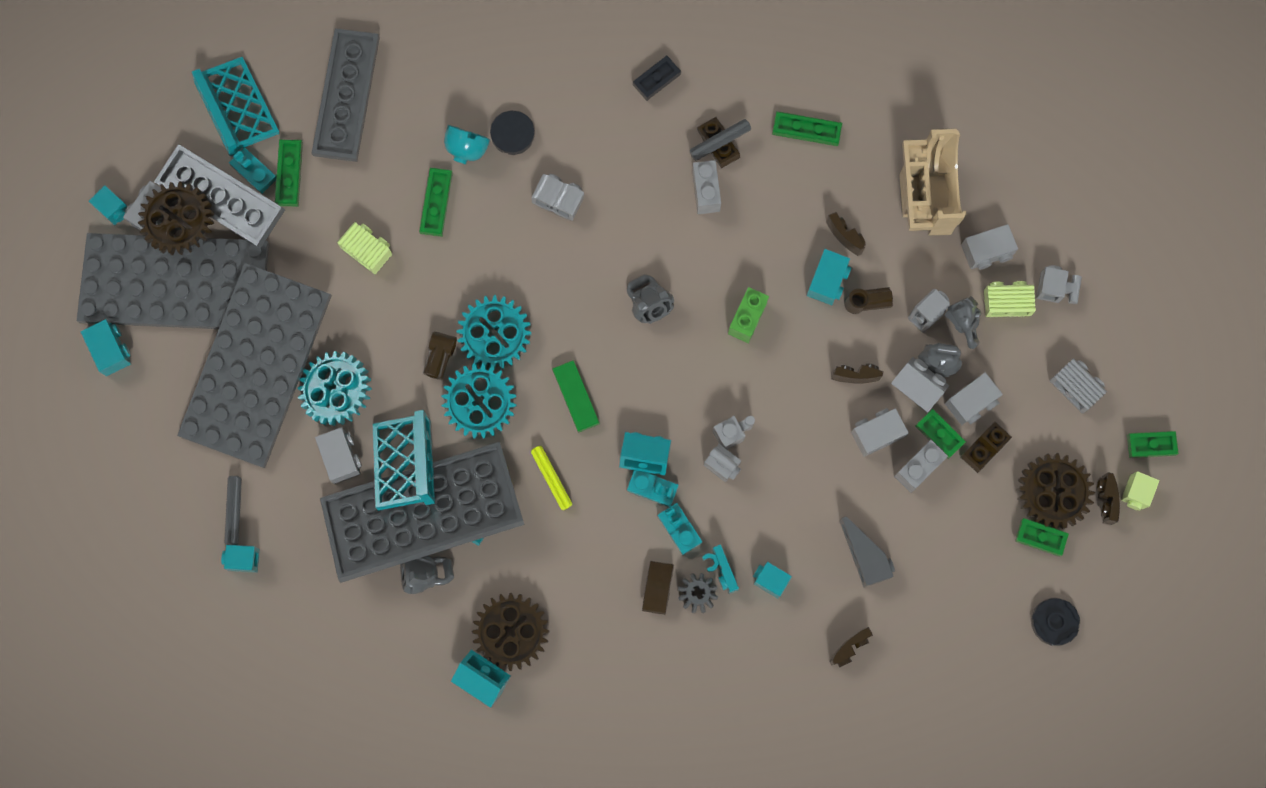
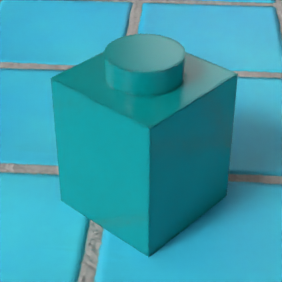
M104 185L89 202L115 226L118 222L124 220L123 216L128 206Z
M226 545V551L222 552L221 563L224 565V569L228 571L258 573L260 549L255 546Z
M766 562L764 566L759 565L753 577L756 578L754 585L778 599L792 576Z

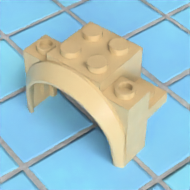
M957 129L931 130L927 140H904L902 143L904 166L899 174L902 216L908 217L909 231L928 230V236L951 235L956 226L965 218L966 211L962 212L959 195L958 143L960 133Z

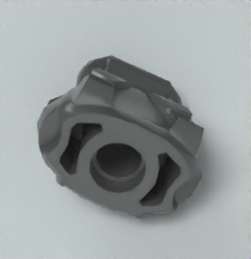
M644 274L628 283L627 294L633 302L632 312L634 317L641 323L651 324L670 314L674 308L673 294L661 287L652 276ZM650 282V284H649L648 286H646V287H644V288H642V289H640V290H638V291H636V292H633V290H635V289H637V288H639V287H641V286H643V285H645V284H647V283Z
M972 296L950 305L945 313V316L955 325V329L960 333H965L967 345L970 349H974L979 345L976 328L979 325L981 311L977 308L979 304Z
M942 343L934 345L925 344L924 350L917 358L925 362L930 371L934 374H940L942 377L956 374L962 366L960 359L961 350L954 345Z
M428 555L400 564L402 589L408 594L422 593L428 588H433L435 585L448 584L454 579L452 561L446 557L431 558ZM439 563H443L445 578H438L436 565Z

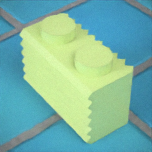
M354 222L337 244L343 251L375 275L389 257L392 256L389 249L390 244L381 237L377 239L372 236L373 231L362 223L360 226Z
M1000 281L990 283L984 289L985 317L1032 316L1036 311L1034 285H1027L1026 281H1017L1013 285H1004V282Z

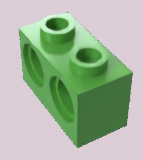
M748 287L729 327L728 335L749 344L768 303L769 296Z

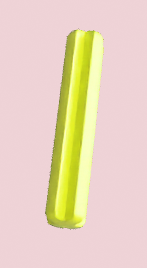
M537 446L533 448L531 454L561 510L568 509L572 506V502L543 447Z

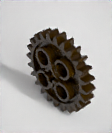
M179 181L176 187L170 182L167 189L161 184V191L157 192L153 189L154 197L146 196L149 203L141 204L145 212L138 213L143 218L138 224L144 227L140 230V233L146 236L144 238L146 242L151 243L155 250L159 248V251L163 254L168 250V253L173 256L175 250H177L180 255H183L185 248L191 253V246L195 245L199 248L200 244L198 241L200 239L207 241L204 233L212 232L207 227L214 224V221L209 218L214 215V212L209 209L212 207V204L206 201L208 197L204 193L201 194V190L198 187L193 190L194 187L190 183L185 187ZM174 200H179L177 205L171 207V203ZM161 207H165L177 218H181L186 224L191 226L192 229L188 230L177 220L172 219L167 213L161 210ZM196 212V216L193 219H188L191 213ZM164 217V221L156 225L157 220ZM182 230L181 235L175 238V232Z
M1048 453L1044 455V460L1039 456L1035 459L1036 464L1033 462L1028 463L1027 465L1030 470H1022L1023 475L1026 477L1018 479L1023 486L1016 488L1017 491L1023 492V495L1017 498V500L1025 501L1021 509L1028 508L1030 510L1027 513V517L1034 515L1036 516L1034 522L1038 523L1042 520L1045 527H1048L1051 523L1054 529H1057L1059 524L1062 529L1067 528L1068 523L1071 526L1076 525L1075 518L1079 521L1083 520L1084 516L1082 513L1087 514L1090 512L1086 505L1094 504V501L1088 497L1095 495L1094 491L1089 490V487L1094 485V482H1087L1086 480L1091 474L1082 473L1085 466L1077 468V459L1068 462L1069 455H1065L1060 460L1059 453L1054 454L1053 459ZM1054 471H1057V472H1058V477H1057V479H1056V476H1055ZM1041 473L1049 478L1048 484H1043L1040 481L1039 476ZM1064 475H1067L1072 479L1071 486H1068L1064 483ZM1054 487L1056 491H1060V494H1058L1057 496L1056 492H1052L1051 490ZM1041 496L1048 500L1047 508L1040 505L1039 498ZM1064 498L1071 501L1072 507L1070 510L1063 506ZM1055 502H1056L1057 512H1055V511L1053 510V509H1054Z
M509 593L506 600L500 594L499 602L490 598L492 606L489 607L483 604L486 610L485 613L477 612L481 620L473 621L475 625L479 626L478 629L472 631L473 634L479 637L473 640V643L481 645L476 650L477 653L485 652L483 657L485 659L492 658L491 663L494 665L499 662V668L502 670L505 664L508 665L509 671L513 670L514 665H517L519 670H522L523 662L531 666L530 658L533 657L539 660L536 652H545L540 646L541 643L549 642L543 638L544 634L550 633L549 630L543 629V626L549 622L548 620L540 619L545 612L540 611L537 613L536 610L539 604L536 603L530 606V597L523 602L522 594H519L517 599H514L513 594ZM511 608L517 611V618L514 621H507L505 619V612ZM523 616H526L527 619L515 629L516 636H508L501 646L496 648L495 644L507 635L505 629L508 626L513 628ZM530 625L534 628L532 637L524 638L521 631L524 626ZM491 626H498L500 628V635L497 638H489L488 629ZM513 642L517 645V652L514 655L508 656L504 651L505 646Z

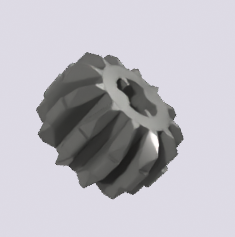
M692 573L690 575L691 583L686 578L682 580L687 588L679 587L678 591L686 594L679 596L678 599L679 601L687 599L683 606L684 609H687L692 604V613H696L697 606H700L701 613H705L704 604L709 608L714 606L708 599H718L717 595L710 594V592L716 591L718 587L708 586L713 581L711 577L706 582H703V573L700 574L699 580H696L695 574ZM698 587L699 591H704V594L701 596L702 599L692 596L691 592L694 593V588Z

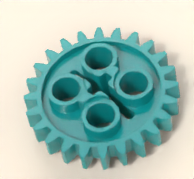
M496 295L493 296L492 301H489L487 296H484V303L482 304L476 299L477 306L475 308L468 305L471 311L469 314L462 312V315L466 318L465 321H458V324L463 326V329L456 330V332L463 335V337L457 341L458 343H465L461 351L466 352L469 350L466 358L469 360L475 357L474 363L476 365L482 361V364L485 363L486 367L488 364H491V366L496 368V364H499L504 369L505 362L513 366L512 358L520 361L521 358L518 353L527 352L523 344L530 345V341L525 339V337L531 336L532 332L525 330V328H528L531 324L530 322H523L528 317L527 314H519L522 310L521 306L513 308L514 300L506 304L505 296H503L500 302ZM493 311L501 313V318L497 322L489 320V314ZM480 318H484L494 330L499 328L498 333L509 344L508 348H505L495 336L489 337L491 333L480 322ZM476 327L484 329V334L480 338L472 336V331ZM510 327L517 330L516 336L512 339H508L504 335L505 330ZM492 343L500 345V351L495 355L488 353V347Z
M334 351L333 356L326 352L324 360L317 356V364L309 362L312 369L310 371L303 370L307 375L306 378H300L304 386L297 387L299 391L303 392V394L298 396V399L305 401L301 404V408L307 410L305 414L312 417V420L320 421L325 426L329 423L334 427L337 422L344 425L345 418L352 422V414L360 415L358 408H366L363 400L370 399L366 395V391H370L372 388L366 385V383L370 382L371 378L365 376L369 371L363 367L364 364L361 361H357L356 357L353 355L349 356L346 352L340 355V353ZM331 371L330 376L325 379L326 374ZM351 376V381L345 384L347 378ZM324 393L323 398L318 401L319 395ZM344 398V403L338 406L339 401Z
M475 363L472 365V370H469L467 366H463L464 373L461 374L456 370L457 379L449 377L448 379L452 385L444 386L449 391L448 394L441 395L442 398L447 399V403L442 404L441 407L448 408L449 410L444 416L452 417L449 425L457 423L455 431L464 428V436H467L470 431H472L473 438L477 437L478 432L481 433L482 438H486L487 431L492 436H495L494 429L497 428L503 431L501 424H510L506 417L508 415H515L510 411V408L517 407L515 403L511 402V399L516 398L517 395L510 394V391L515 387L514 385L507 386L506 384L510 378L501 379L503 371L500 370L495 374L494 366H491L488 371L486 370L485 363L481 365L480 369H478ZM480 378H484L487 381V388L483 391H478L475 386L476 381ZM467 384L472 387L477 396H484L485 399L482 402L492 413V418H489L482 406L474 405L476 399L466 388ZM462 392L467 393L469 396V401L466 405H460L457 401L458 395ZM498 396L502 404L499 409L494 410L490 407V400ZM475 411H480L483 414V420L479 424H475L471 419L472 413Z

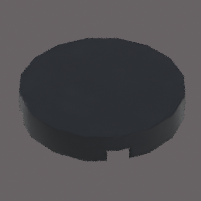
M511 110L501 113L494 119L491 124L490 135L492 143L497 150L502 153H508V155H517L530 148L535 137L533 122L527 115L520 111Z
M1050 598L1042 601L1034 609L1031 616V626L1035 635L1042 642L1050 646H1061L1071 642L1078 634L1080 616L1070 602Z

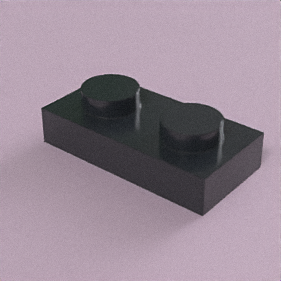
M666 55L635 79L633 86L648 101L679 77L681 70Z

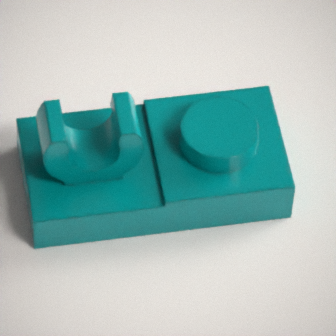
M245 147L241 151L239 150L229 162L261 194L276 181V176Z
M634 470L627 491L671 507L679 485L647 472Z
M678 503L657 515L682 555L702 543L701 538Z
M721 544L713 547V554L708 553L702 557L703 561L712 559L714 562L712 567L707 568V572H713L719 566L721 576L718 577L722 590L727 589L729 594L738 591L739 587Z

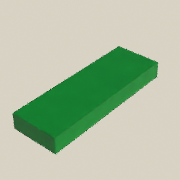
M776 111L772 135L838 146L842 123Z
M279 139L275 203L279 206L299 207L302 140Z
M430 168L419 230L420 234L443 237L453 176L452 170Z
M574 360L552 368L578 433L600 425Z

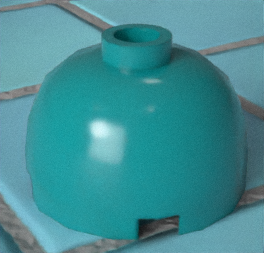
M451 125L447 126L444 137L447 152L454 156V161L466 164L467 160H479L485 154L490 139Z

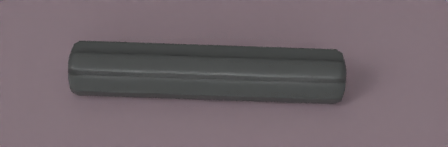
M743 119L689 150L691 157L697 161L751 130L750 123Z
M229 476L227 481L224 540L226 545H238L242 481L239 476Z

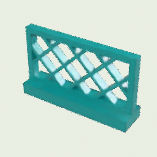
M243 57L202 72L200 68L191 71L194 84L229 156L235 155L239 149L279 134V130ZM241 65L243 69L241 77L229 74L233 67ZM218 74L223 76L220 85L210 82L208 77ZM227 78L238 82L235 91L224 87ZM242 83L252 87L250 96L239 93ZM221 91L232 95L229 104L219 101L218 98ZM236 97L247 100L244 109L233 106ZM251 102L261 106L259 115L248 111ZM230 110L241 113L238 123L228 119ZM245 115L257 119L253 128L242 125ZM260 121L270 124L272 130L262 132L257 130ZM239 129L250 132L249 138L239 142L237 138Z
M414 411V416L374 423L375 508L377 510H384L424 502L425 505L435 504L431 420L425 411ZM413 424V429L407 436L400 432L405 425ZM391 429L392 432L385 440L380 438V430ZM398 434L404 440L395 449L390 445V442ZM408 443H411L414 446V450L407 457L401 451ZM388 447L393 453L384 461L380 458V454ZM399 455L405 461L396 470L390 464ZM409 464L415 466V471L408 478L402 472ZM389 468L395 473L387 482H384L381 479V475ZM400 476L406 482L397 491L391 485ZM410 485H413L416 488V496L405 497L402 495ZM388 489L395 493L390 501L382 502V496Z

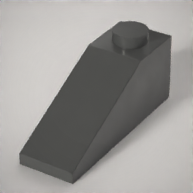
M848 517L842 518L839 522L863 588L894 577L892 572H895L892 560L890 558L887 559L886 554Z

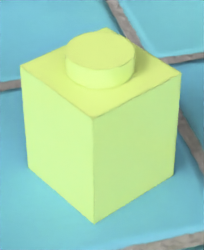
M1138 471L1131 474L1121 501L1126 502L1127 506L1134 510L1140 511L1150 507L1160 480Z

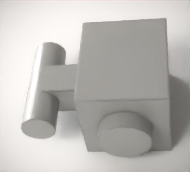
M1055 265L1045 267L1040 273L1036 299L1059 303L1065 297V294H1069L1068 302L1077 304L1082 277L1073 275L1072 282L1070 283L1067 282L1069 271L1062 270L1061 267Z
M735 416L714 426L712 432L718 443L728 450L744 441V431L752 429L755 419L753 416H748L745 420L738 423Z
M718 444L711 451L710 456L704 462V466L726 483L729 478L734 480L741 471V468L738 467L741 460Z

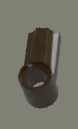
M890 287L869 290L857 288L845 300V308L851 314L891 308L893 306V295ZM852 298H859L862 305L854 304Z
M436 331L433 332L429 342L430 352L424 367V375L437 380H443L449 357H452L455 351L457 337Z

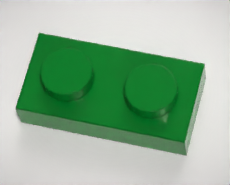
M934 409L915 425L929 441L932 440L948 456L947 459L966 443Z
M1176 431L1129 433L1127 435L1129 458L1176 456L1179 454Z
M1023 518L1021 519L1015 542L1061 557L1063 556L1069 533L1045 527V525Z

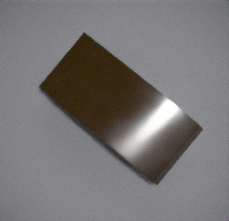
M714 117L698 126L697 130L703 141H706L725 130L717 117ZM732 142L711 153L720 168L740 158V153Z
M837 212L828 215L826 223L837 240L855 255H862L866 245L862 234H858L855 228L846 231L847 224L843 217H839Z
M861 364L857 373L854 372V368L841 365V367L836 366L831 379L854 384L872 383L879 381L884 371L879 370V367L873 364Z
M993 422L961 458L978 473L1005 446L1012 436L999 424Z
M1108 472L1098 479L1096 491H1099V499L1107 500L1101 509V516H1104L1103 523L1113 525L1119 521L1120 496L1113 473Z
M650 561L642 606L643 612L666 615L674 564Z
M870 628L863 629L844 642L829 661L831 666L838 664L840 668L852 662L850 657L856 655L852 645H855L857 649L868 644L867 638L873 636Z

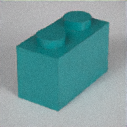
M824 249L807 296L829 305H833L835 299L840 300L844 287L840 286L842 279H848L852 268L848 266L850 258Z
M105 319L80 331L100 373L107 377L131 365L128 358L131 356V353L126 344L121 343L119 337L122 334L116 324H111Z
M625 432L619 468L665 475L671 440L661 436L652 437L638 432Z
M471 649L460 662L451 682L491 708L502 694L511 675Z

